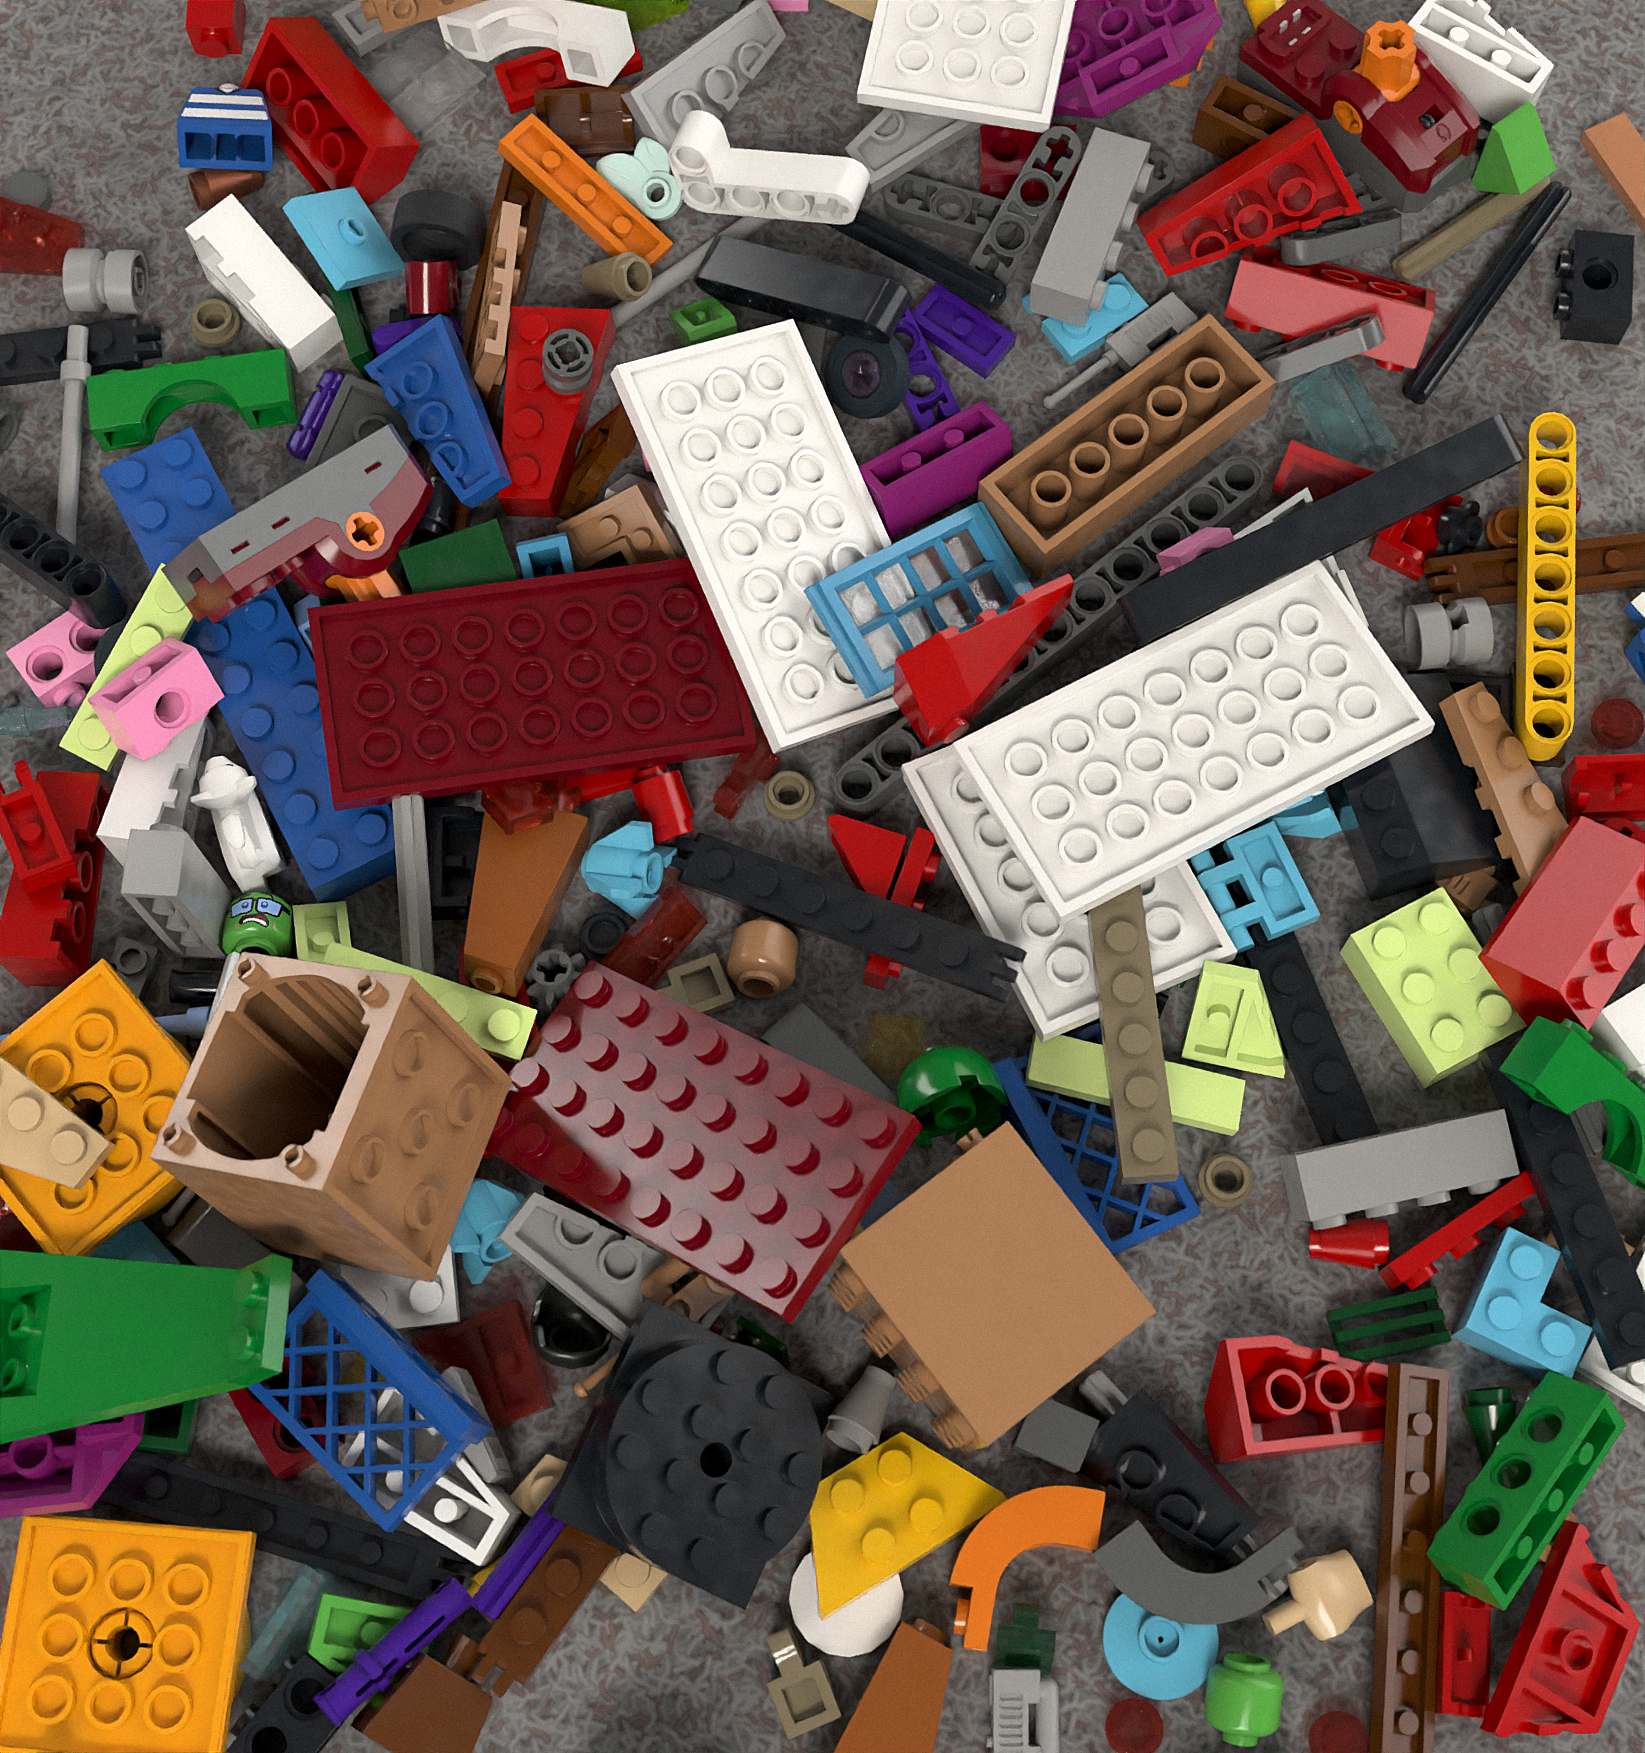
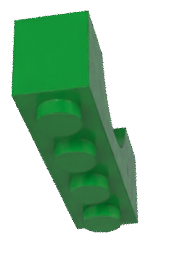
M258 348L250 353L226 357L210 355L199 361L179 364L163 362L151 368L131 371L117 369L107 371L103 375L86 377L90 430L103 452L152 445L158 429L171 414L195 403L211 402L229 407L243 418L250 430L298 422L294 374L284 348L274 350Z
M1537 1016L1499 1070L1533 1100L1566 1115L1588 1102L1599 1100L1604 1108L1608 1126L1607 1140L1602 1159L1630 1184L1645 1192V1084L1635 1079L1630 1081L1623 1074L1628 1068L1615 1056L1602 1049L1596 1051L1590 1045L1593 1036L1577 1023L1564 1018L1561 1024Z

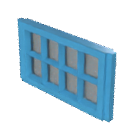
M980 501L807 587L804 593L863 695L868 699L894 685L895 658L950 626L955 625L960 633L968 630L977 622L976 618L979 613L990 608H994L999 615L1008 612L1009 606L1015 599L1034 588L983 501Z

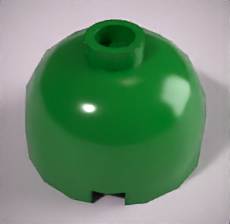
M935 1045L926 1049L905 1068L900 1075L897 1086V1107L914 1115L923 1127L913 1142L924 1147H933L930 1138L957 1132L953 1144H956L974 1128H977L982 1136L995 1127L1002 1119L999 1112L1002 1105L1008 1106L1007 1096L991 1062L981 1053L968 1047Z

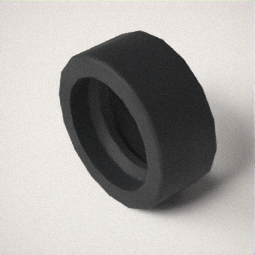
M422 189L411 191L399 198L397 202L390 241L393 249L407 261H458L461 271L477 265L481 258L487 222L484 213L474 203L459 195L442 190Z

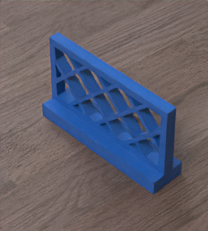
M1099 1023L1068 1036L1103 1045L1101 1025ZM1030 1053L1014 1060L1009 1057L992 1065L1008 1099V1106L1002 1105L999 1109L1002 1125L1009 1121L1113 1256L1182 1225L1201 1214L1181 1174L1177 1181L1144 1183L1138 1205L1109 1195L1116 1171L1119 1172L1116 1145L1113 1155L1110 1157L1084 1147V1143L1091 1123L1114 1131L1112 1118L1094 1112L1097 1104L1095 1102L1089 1101L1087 1109L1058 1099L1059 1093L1052 1092L1050 1096L1031 1089L1030 1086H1026L1024 1084L1025 1076L1022 1071L1027 1069ZM1040 1104L1047 1106V1110H1046V1113H1045V1114H1044V1112H1043V1110H1042ZM1054 1110L1083 1120L1076 1143L1055 1135L1050 1125ZM1065 1152L1073 1154L1071 1161H1069ZM1080 1157L1108 1167L1101 1192L1081 1184L1075 1173ZM1152 1185L1172 1191L1182 1210L1167 1217L1145 1209ZM1090 1200L1098 1202L1096 1211ZM1106 1206L1134 1216L1129 1235L1114 1242L1111 1241L1101 1222ZM1142 1219L1153 1223L1140 1229Z
M320 1268L305 1285L310 1292L287 1317L284 1346L290 1340V1348H284L283 1357L290 1356L289 1388L271 1390L263 1381L248 1388L385 1532H393L470 1443L478 1445L493 1427L342 1276ZM318 1310L328 1320V1345L303 1347V1325ZM340 1333L350 1343L340 1344ZM359 1351L365 1357V1383L339 1385L340 1353ZM327 1354V1386L302 1387V1355ZM378 1371L387 1381L377 1382ZM396 1389L403 1396V1422L377 1423V1391ZM365 1391V1424L339 1426V1393ZM327 1394L326 1427L308 1428L301 1421L302 1396ZM281 1397H289L288 1407L280 1399ZM417 1410L426 1420L415 1421V1411ZM435 1428L449 1443L432 1462L415 1463V1429ZM403 1430V1464L377 1465V1432ZM364 1433V1466L345 1467L338 1460L339 1434ZM326 1435V1446L316 1436ZM424 1470L415 1481V1471ZM403 1472L402 1497L388 1511L376 1499V1473ZM364 1474V1486L354 1475Z

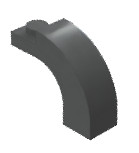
M1136 1520L1091 1555L1113 1584L1140 1607L1155 1615L1176 1622L1213 1625L1247 1617L1270 1604L1272 1601L1258 1584V1581L1266 1576L1271 1584H1274L1300 1564L1294 1554L1304 1546L1291 1528L1285 1527L1235 1566L1215 1573H1197L1184 1569L1172 1562L1159 1549L1140 1521Z

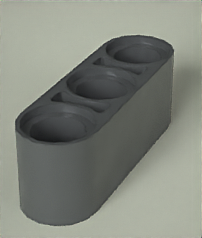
M798 1002L759 1038L761 1042L897 1107V1097L803 1003Z
M201 1197L196 1200L165 1235L186 1256L202 1267L240 1270L273 1254ZM293 1270L291 1272L287 1317L310 1292L305 1286L306 1282Z

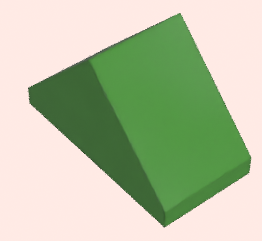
M1529 101L1492 126L1471 181L1479 191L1521 195L1557 170L1536 107Z
M713 296L668 311L670 321L682 348L738 334L734 315Z

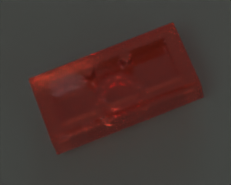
M668 885L601 960L600 964L651 988L707 925L708 921L678 888Z

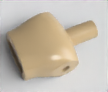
M1342 1549L1329 1555L1315 1556L1300 1561V1564L1287 1574L1293 1598L1262 1614L1267 1629L1273 1636L1304 1620L1309 1630L1318 1640H1327L1347 1630L1363 1610L1373 1605V1599L1353 1557L1346 1549Z

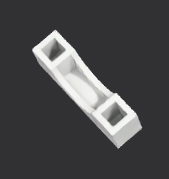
M487 0L437 17L448 54L489 62L500 54L516 48L527 46L547 47L561 54L567 79L605 87L612 83L635 53L625 11L574 1Z

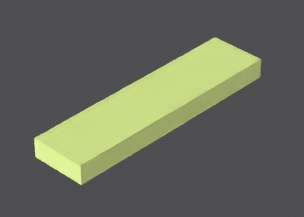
M1035 1031L1024 1082L1026 1086L1111 1106L1103 1045L1064 1035H1058L1041 1042ZM1164 1060L1172 1121L1234 1136L1239 1129L1246 1080Z

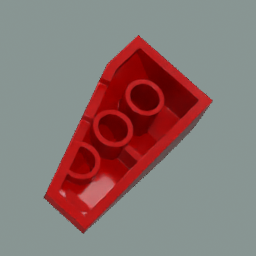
M1069 574L1021 594L1009 606L1006 613L999 615L994 608H990L979 613L976 618L977 622L968 630L960 633L955 625L950 626L895 658L893 700L927 748L932 747L941 740L944 744L953 742L970 727L969 723L973 721L1070 604L1074 580Z

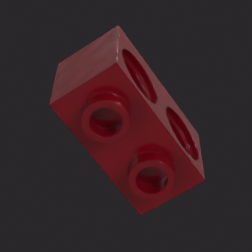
M1051 123L1050 128L1064 126L1072 129L1077 134V125H1060L1058 123ZM980 125L978 148L979 193L1005 200L1044 133L997 125ZM1060 139L1056 145L1048 142L1045 146L1051 150L1049 159L1057 161L1048 160L1043 169L1035 162L1032 168L1047 172L1058 182L1061 177L1051 173L1061 157L1071 158V155L1066 152L1068 143L1063 139ZM998 159H1007L1009 161H1000ZM1078 162L1056 201H1065L1078 170ZM1033 180L1024 183L1020 189V196L1023 201H1047L1048 191L1041 182Z
M302 1355V1387H312L310 1382L318 1377L306 1355ZM290 1356L283 1357L282 1371H284L287 1379L285 1389L289 1388ZM248 1387L228 1391L229 1396L275 1477L287 1481L318 1461L304 1446L294 1448L291 1445L289 1439L290 1431ZM317 1395L302 1396L301 1419H311L314 1428L326 1427L327 1397L320 1401ZM281 1397L280 1399L288 1407L289 1397ZM339 1414V1426H345ZM326 1435L316 1436L326 1446ZM340 1435L338 1448L344 1445Z

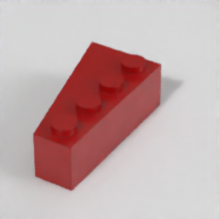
M1306 112L1136 219V223L1164 273L1169 277L1226 258L1230 252L1254 245L1256 248L1273 242L1274 237L1298 229L1306 231L1322 225L1324 220L1342 214L1347 217L1362 212L1363 209L1321 130Z
M37 771L35 782H40L78 874L26 894L13 867L0 919V965L24 986L68 987L88 971L90 967L106 848L96 834L113 789L100 773Z

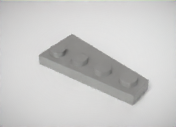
M749 0L738 8L737 12L727 16L621 96L645 137L657 141L669 153L685 115L690 111L701 110L714 115L720 120L725 113L730 112L739 100L738 95L749 81L755 79L786 38V34L767 0Z
M885 107L845 147V157L855 159L867 168L870 174L867 188L871 193H874L976 130L980 125H984V123Z
M535 1192L528 1194L495 1237L502 1245L623 1342H625L640 1310L638 1305L646 1299L640 1289L642 1279L669 1258V1256L647 1247V1244L628 1235L623 1236L600 1225L599 1222ZM690 1269L669 1286L671 1291L673 1292L697 1271ZM733 1292L724 1301L719 1302L700 1317L701 1323L699 1325L709 1329L735 1293Z

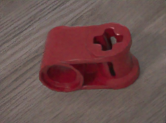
M424 260L404 262L407 313L452 312V308L461 305L462 277L458 261Z

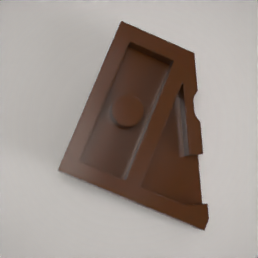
M622 402L584 433L556 514L557 517L566 520L585 510L621 459L628 458L633 451L638 438Z

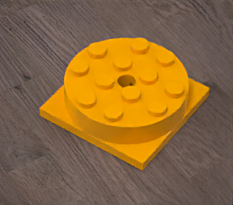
M102 958L0 1042V1055L84 1121L87 1113L92 1108L101 1105L103 1117L98 1126L103 1132H99L116 1145L81 1190L0 1164V1196L48 1254L88 1257L122 1227L141 1221L156 1213L168 1204L185 1186L149 1157L156 1144L158 1134L164 1126L177 1098L182 1081L191 1067L193 1058L174 1037L161 1027L109 962Z
M42 1514L23 1516L0 1645V1753H225L232 1703L242 1686L250 1657L251 1623L247 1598L257 1533ZM133 1628L138 1633L140 1643H148V1648L139 1647L133 1658L125 1660L120 1653L119 1644L126 1631Z

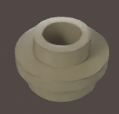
M208 299L198 304L191 318V330L195 338L201 344L208 347H221L229 344L237 337L241 327V321L235 308L219 299ZM216 321L224 322L217 328L209 329L210 325Z
M779 772L773 775L765 784L763 790L764 806L768 813L777 820L784 822L800 820L811 811L814 805L815 792L813 785L806 776L799 772ZM794 791L799 796L794 804L787 805L780 801L779 797L783 792Z
M1221 1153L1210 1157L1202 1165L1198 1174V1188L1203 1198L1211 1205L1230 1209L1241 1205L1248 1198L1253 1188V1175L1244 1160L1233 1154ZM1219 1173L1231 1175L1235 1183L1234 1188L1229 1191L1219 1189L1215 1183V1176Z

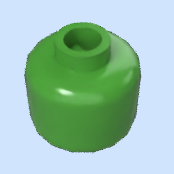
M1232 1652L1224 1655V1661L1213 1664L1210 1667L1207 1676L1204 1716L1212 1727L1223 1732V1741L1237 1746L1252 1747L1258 1745V1737L1271 1735L1278 1730L1281 1719L1284 1683L1281 1675L1270 1668L1271 1661L1255 1654Z

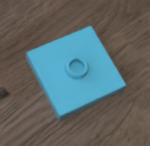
M355 187L293 197L283 207L285 214L336 291L392 279L404 271V262L393 249L391 242Z

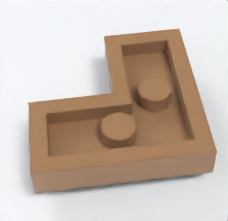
M644 479L562 521L556 526L559 533L566 532L571 555L580 571L620 550L629 565L687 558Z

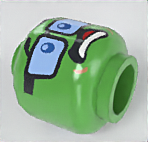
M265 892L247 893L234 899L226 910L222 947L226 955L228 956L235 951L241 954L242 952L287 958L291 953L294 931V918L291 906L282 898Z

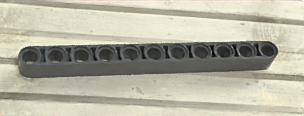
M1244 455L1232 456L1224 460L1076 578L1070 604L1047 630L1056 632L1062 639L1058 642H1048L1041 638L1020 663L1024 670L1019 673H1012L973 721L969 723L970 727L958 739L944 744L941 740L932 747L927 748L909 721L903 716L837 770L833 779V800L838 814L858 821H864L872 817L908 788L903 780L904 774L901 767L887 765L883 761L886 756L897 753L905 756L910 762L950 746L954 742L980 730L1123 615L1116 600L1131 590L1160 577L1162 569L1156 555L1163 552V550H1159L1153 543L1163 541L1173 546L1205 527L1231 528L1246 516L1255 506L1264 477L1258 462ZM1238 483L1243 485L1247 490H1233L1228 486V484ZM1191 513H1204L1209 516L1210 520H1197L1191 516ZM1119 571L1131 572L1137 579L1133 581L1121 580L1115 573ZM1091 601L1097 604L1100 609L1090 612L1085 611L1077 603ZM851 785H861L867 788L870 793L862 799H852L843 792Z

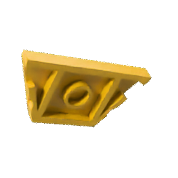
M902 1431L819 1482L816 1497L807 1515L811 1529V1555L813 1568H815L818 1595L817 1612L822 1622L971 1528L995 1507L1005 1502L1007 1498L1001 1491Z

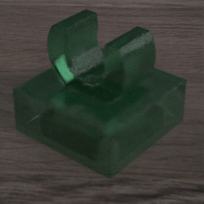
M1016 1602L1013 1624L997 1625L993 1645L992 1667H1037L1040 1669V1674H1050L1055 1655L1056 1630L1038 1628L1039 1605Z

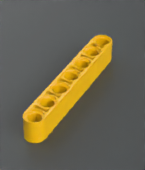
M1556 412L1543 413L1531 423L1521 446L1526 459L1519 463L1515 738L1524 745L1528 759L1535 761H1546L1556 756L1571 734L1574 725L1576 430L1568 417ZM1538 440H1549L1552 443H1554L1557 448H1546L1542 446ZM1537 486H1548L1552 488L1557 495H1545L1537 488ZM1536 533H1549L1557 542H1544L1539 539ZM1535 580H1548L1554 584L1556 590H1544L1538 586ZM1542 626L1550 629L1555 634L1556 639L1542 638L1537 634L1534 627ZM1534 675L1548 676L1553 680L1556 688L1548 689L1540 686L1535 681ZM1543 723L1548 725L1554 731L1555 738L1540 736L1534 730L1533 724Z

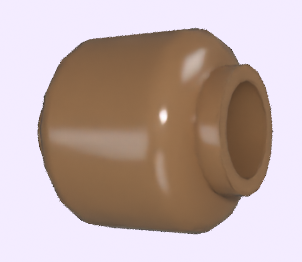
M764 916L743 923L735 929L731 940L726 967L730 980L737 985L743 994L752 998L768 999L778 995V993L789 988L795 978L800 950L798 937L791 929L784 926L780 920L773 917Z

